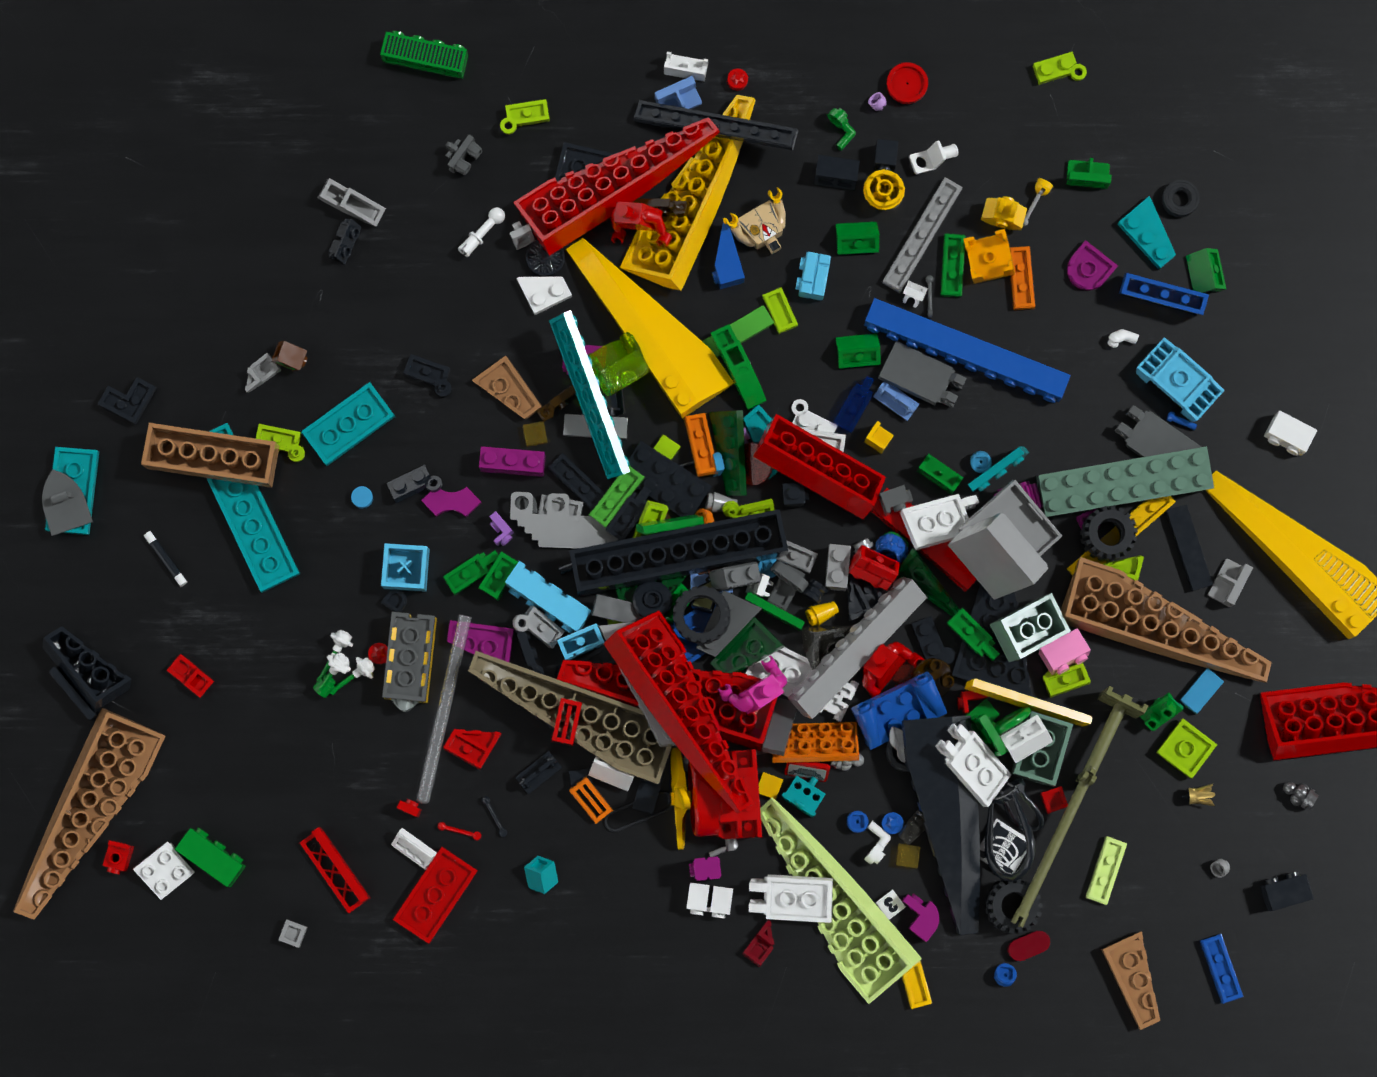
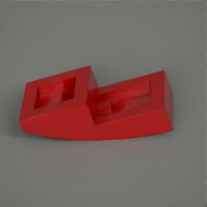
M181 653L167 669L169 673L200 698L214 682V680Z

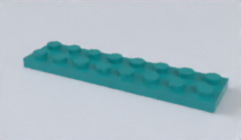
M571 311L562 313L549 320L569 377L575 388L576 396L607 479L630 472L629 461L623 454L621 439L616 435L614 420L609 416L607 401L601 394L599 379L594 375L592 369V360L584 348L585 341L577 329V319L572 315Z
M228 423L209 431L234 435ZM207 478L260 592L263 593L300 575L257 485Z

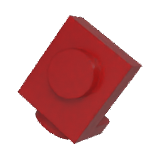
M972 691L961 692L959 694L960 697H957L958 710H962L963 715L968 714V701L987 699L988 696Z

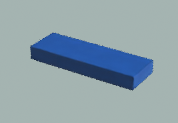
M1222 934L1200 940L1221 1003L1244 997Z

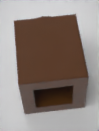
M281 341L277 344L271 362L292 371H299L306 364L307 356L305 355L307 350L286 341Z

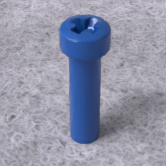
M1172 411L1169 412L1166 419L1168 422L1173 421L1191 430H1195L1197 424L1176 416Z

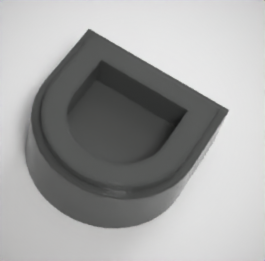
M525 496L517 497L515 506L518 509L523 510L528 507L529 501ZM533 497L532 514H538L537 503Z

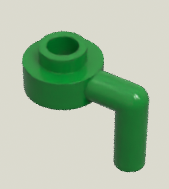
M832 108L827 114L828 119L836 127L846 132L836 144L837 149L842 151L856 135V131L849 125L848 115L843 109Z

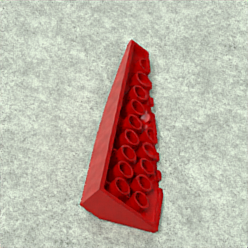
M563 660L557 680L640 709L618 665ZM694 669L692 671L694 677L702 685V695L708 699L721 728L719 733L722 739L761 751L777 698L762 708L747 714L737 709L729 701H722L718 689L726 690L725 685L729 684L733 694L738 695L761 680L760 678L741 672L725 673L716 670L711 672Z

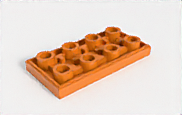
M857 722L793 724L784 756L772 754L773 763L859 761Z

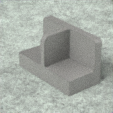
M1226 559L1208 592V596L1228 607L1235 605L1253 567L1247 564L1241 566L1230 559Z

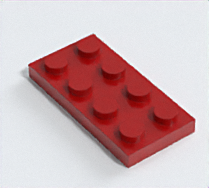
M441 847L393 920L430 944L478 870L444 847Z

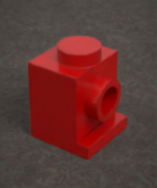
M109 840L103 866L108 867L107 872L119 875L120 871L127 872L134 846ZM115 854L119 855V861L117 862L113 861Z

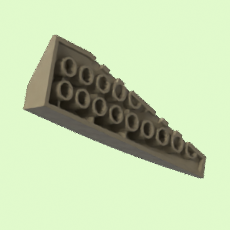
M475 651L468 672L553 728L555 727L561 698L582 702L574 742L616 770L659 784L672 746H659L641 709ZM564 704L562 711L561 721L558 730L561 733L563 731L568 704ZM572 706L566 734L568 738L571 735L577 706Z

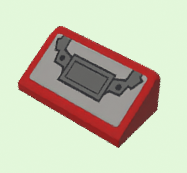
M786 762L785 775L799 776L805 779H810L813 776L818 781L826 782L830 766L829 764L818 762Z

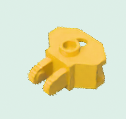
M1011 197L987 198L981 220L999 228L1021 230L1027 208L1020 205L1019 202H1015Z

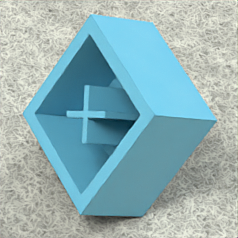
M385 543L381 580L383 589L426 592L430 553L428 546Z

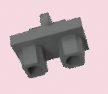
M468 135L463 143L457 139L454 144L447 142L445 145L449 150L445 156L451 159L447 165L452 173L457 171L466 175L471 168V164L464 159L467 155L478 159L482 153V148L475 143L474 137Z

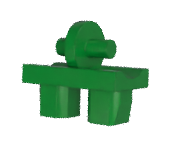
M1168 692L1163 697L1157 698L1147 708L1145 714L1140 717L1151 731H1155L1183 710V706L1176 702Z

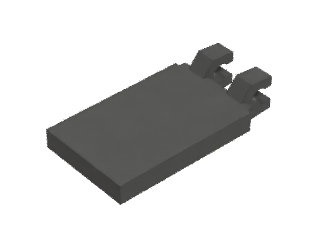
M898 341L895 342L878 377L879 380L934 406L938 402L953 408L958 396L950 391H946L948 385L961 390L967 378L954 373L953 367Z
M1134 405L1126 414L1137 422L1133 430L1123 422L1115 429L1117 434L1126 439L1125 446L1140 457L1201 447L1153 412L1145 411L1144 413Z

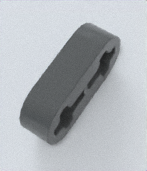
M776 560L770 568L776 576L801 593L809 585L802 576L781 561Z

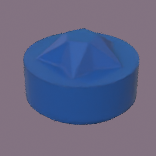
M854 811L847 817V826L852 832H862L868 826V817L861 811Z
M892 812L883 817L881 825L888 834H896L902 830L904 822L899 814Z
M1006 963L1000 964L994 973L995 981L1003 987L1011 986L1017 977L1015 968Z

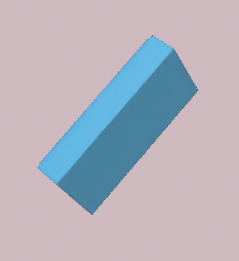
M1206 668L1179 701L1193 713L1198 714L1224 681L1209 668Z

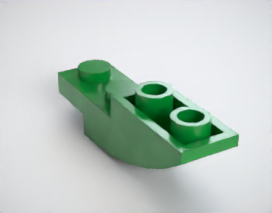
M730 324L711 332L710 335L729 370V375L747 410L766 402V397L753 367Z

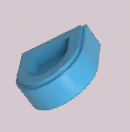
M716 452L713 454L717 474H713V477L720 476L725 469L721 453Z

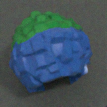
M888 532L880 536L876 541V552L893 560L896 556V561L900 562V564L908 555V542L900 533Z

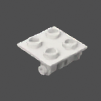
M168 841L133 868L160 900L195 873L175 850V846Z

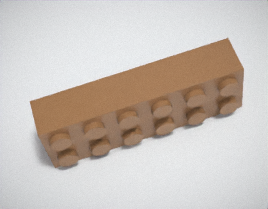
M149 423L141 465L151 470L272 488L279 445L274 441Z

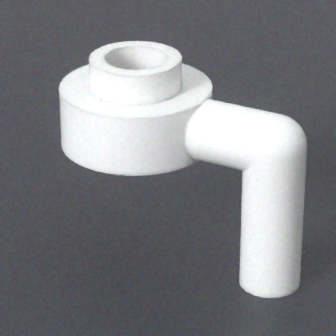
M872 821L867 828L881 839L864 859L870 865L873 862L876 864L880 862L885 855L882 851L891 840V836Z

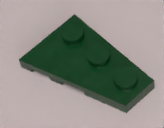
M753 617L710 664L717 671L725 673L740 672L785 646L757 618Z

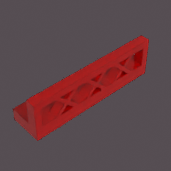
M321 827L316 828L312 831L311 835L300 842L348 913H351L370 899L368 893ZM316 838L321 845L320 853L311 851L307 843ZM314 854L319 855L318 860L316 859V857L314 856ZM322 855L328 856L333 862L332 870L323 869L321 866ZM326 872H331V878ZM335 873L341 874L344 878V888L336 887L333 883ZM339 890H344L343 896L339 892ZM347 891L354 892L359 900L351 907L345 900Z

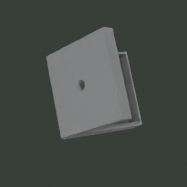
M1012 480L958 528L960 532L948 546L992 598L997 599L1034 585L1048 569L1046 562L1040 556L1057 542L1062 535L1018 482Z

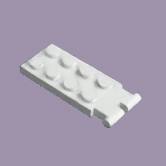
M785 647L769 655L774 658L779 669L787 678V685L782 688L784 691L782 695L789 697L792 694V690L806 679L807 674L819 665ZM769 656L762 659L764 663H767L771 660ZM762 660L749 666L745 674L762 679L770 673L766 672L761 663ZM853 680L850 683L847 682L820 713L825 710L835 715L834 720L841 722L849 706L842 702V699L844 697L851 701L859 683Z

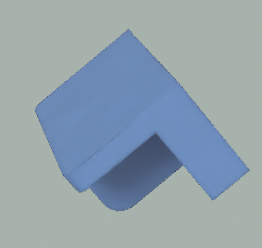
M693 76L655 92V101L659 104L692 109L702 104Z

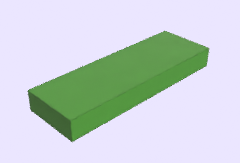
M629 466L630 472L617 477L589 514L605 528L608 527L628 497L634 493L645 478L631 466Z

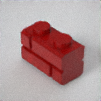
M861 545L850 561L849 573L856 579L870 582L876 588L888 590L899 574L900 562Z

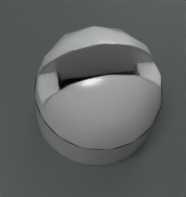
M1217 859L1211 864L1210 869L1216 877L1222 878L1228 874L1230 865L1226 860Z

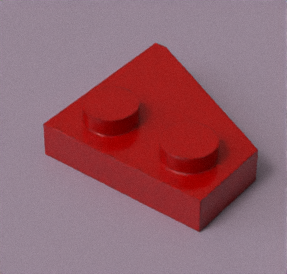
M454 729L443 749L481 770L499 740L501 733L497 731L494 733L481 732L480 730L466 731Z

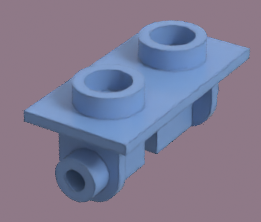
M886 382L880 385L873 396L906 421H908L919 406V403Z

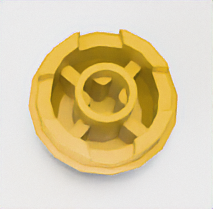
M882 169L868 176L864 183L863 192L865 199L870 205L877 209L887 210L900 204L904 197L905 187L897 173Z

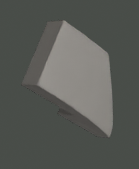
M269 353L264 354L248 368L246 392H251L281 371L277 364L271 362L272 357Z

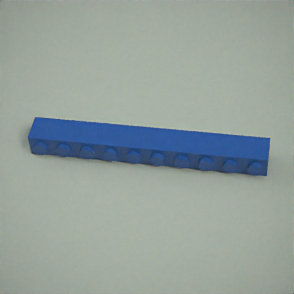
M876 298L872 302L864 326L870 332H881L893 341H898L899 339L906 342V345L911 348L918 349L919 347L925 349V352L931 356L936 357L940 355L952 364H957L958 362L965 365V368L969 371L976 372L978 370L985 373L984 376L993 380L998 378L1010 387L1019 386L1024 388L1023 391L1028 394L1044 396L1043 399L1048 402L1055 403V401L1059 402L1062 399L1071 376Z

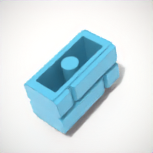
M806 252L805 258L801 257L799 269L803 270L802 278L797 277L795 288L799 290V297L823 300L831 260L830 255Z
M597 623L557 640L565 660H572L593 651L594 648H600L604 645V640Z

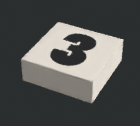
M893 889L875 902L889 920L906 907Z

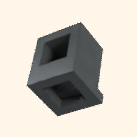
M904 485L882 492L878 496L885 516L890 515L891 510L898 512L905 509L906 505L913 501L910 490H906Z

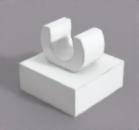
M908 281L903 292L905 294L903 303H906L907 299L912 297L915 299L913 307L916 308L919 301H923L927 288Z
M760 573L761 582L747 585L745 593L751 592L756 596L768 597L770 594L765 592L767 585L773 586L774 583L769 580V576Z

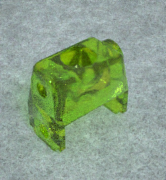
M629 332L621 335L620 340L606 344L594 353L588 354L592 360L594 375L598 377L600 388L607 396L615 394L649 373V367L634 336Z

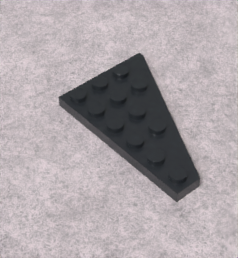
M980 584L970 616L992 637V640L995 642L992 647L1000 654L994 661L985 654L981 657L962 640L951 676L965 681L975 678L1033 697L1026 656L1019 660L1008 662L990 626L994 621L1018 609L1015 592L993 599Z

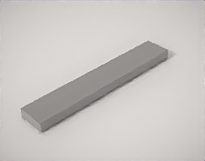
M946 177L943 179L882 282L884 285L901 293L960 194L962 186Z

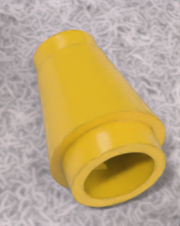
M834 601L810 606L805 611L811 626H819L839 613Z

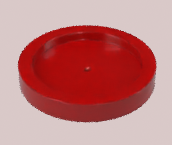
M914 63L898 64L888 75L886 83L888 93L899 103H916L923 98L927 91L928 77L925 71Z

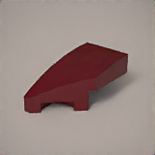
M767 920L742 953L758 967L762 965L773 950L774 939L772 937L770 920Z

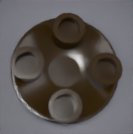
M929 658L920 662L914 669L912 678L928 671L935 681L941 698L945 696L954 685V678L951 676L952 671L949 665L937 658Z

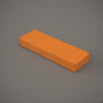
M1030 246L1010 247L1015 274L1010 275L1013 309H1034L1035 298Z
M706 414L685 416L684 421L697 477L717 474L713 458L714 449Z

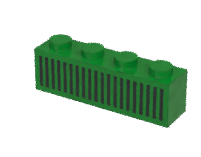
M386 31L380 54L383 62L463 79L468 60L467 49H464L462 45H446L440 40L428 41L418 35L409 37L399 31H392V33Z

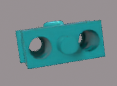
M796 776L786 793L781 795V798L807 816L814 817L817 807L826 794L814 787L818 782L815 777L812 776L809 782H806L799 776ZM794 784H798L800 789H796ZM803 790H808L809 795H805ZM812 796H817L818 801H814Z

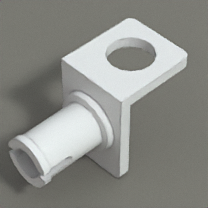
M936 141L926 151L910 154L909 160L914 173L920 174L936 170L946 159L957 157L958 148L955 144L942 147L940 141ZM918 157H921L926 161V166L924 168H921L916 164V159Z

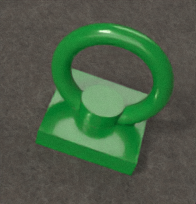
M1029 707L1020 708L997 722L990 721L986 714L971 717L972 731L976 732L995 756H1002L1008 752V749L1000 736L1025 720L1031 714V709Z

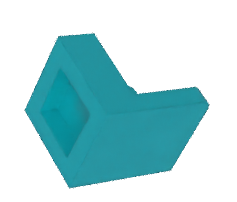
M537 856L524 867L530 889L545 894L558 883L554 861Z

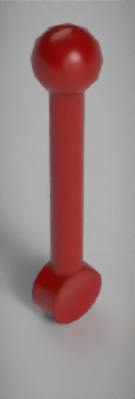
M444 822L438 823L437 827L441 831L445 829L471 836L475 840L481 839L480 832L473 833L447 826Z

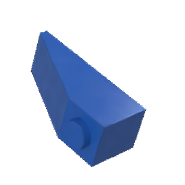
M724 222L715 261V271L712 272L714 283L719 284L720 289L744 283L745 280L730 226Z

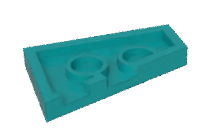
M1150 196L1118 222L1119 227L1159 270L1176 256Z
M1025 446L1018 447L969 483V487L972 491H983L991 485L989 483L990 480L995 477L997 479L1001 478L1007 473L1006 469L1013 465L1015 467L1024 461L1023 457L1029 454Z

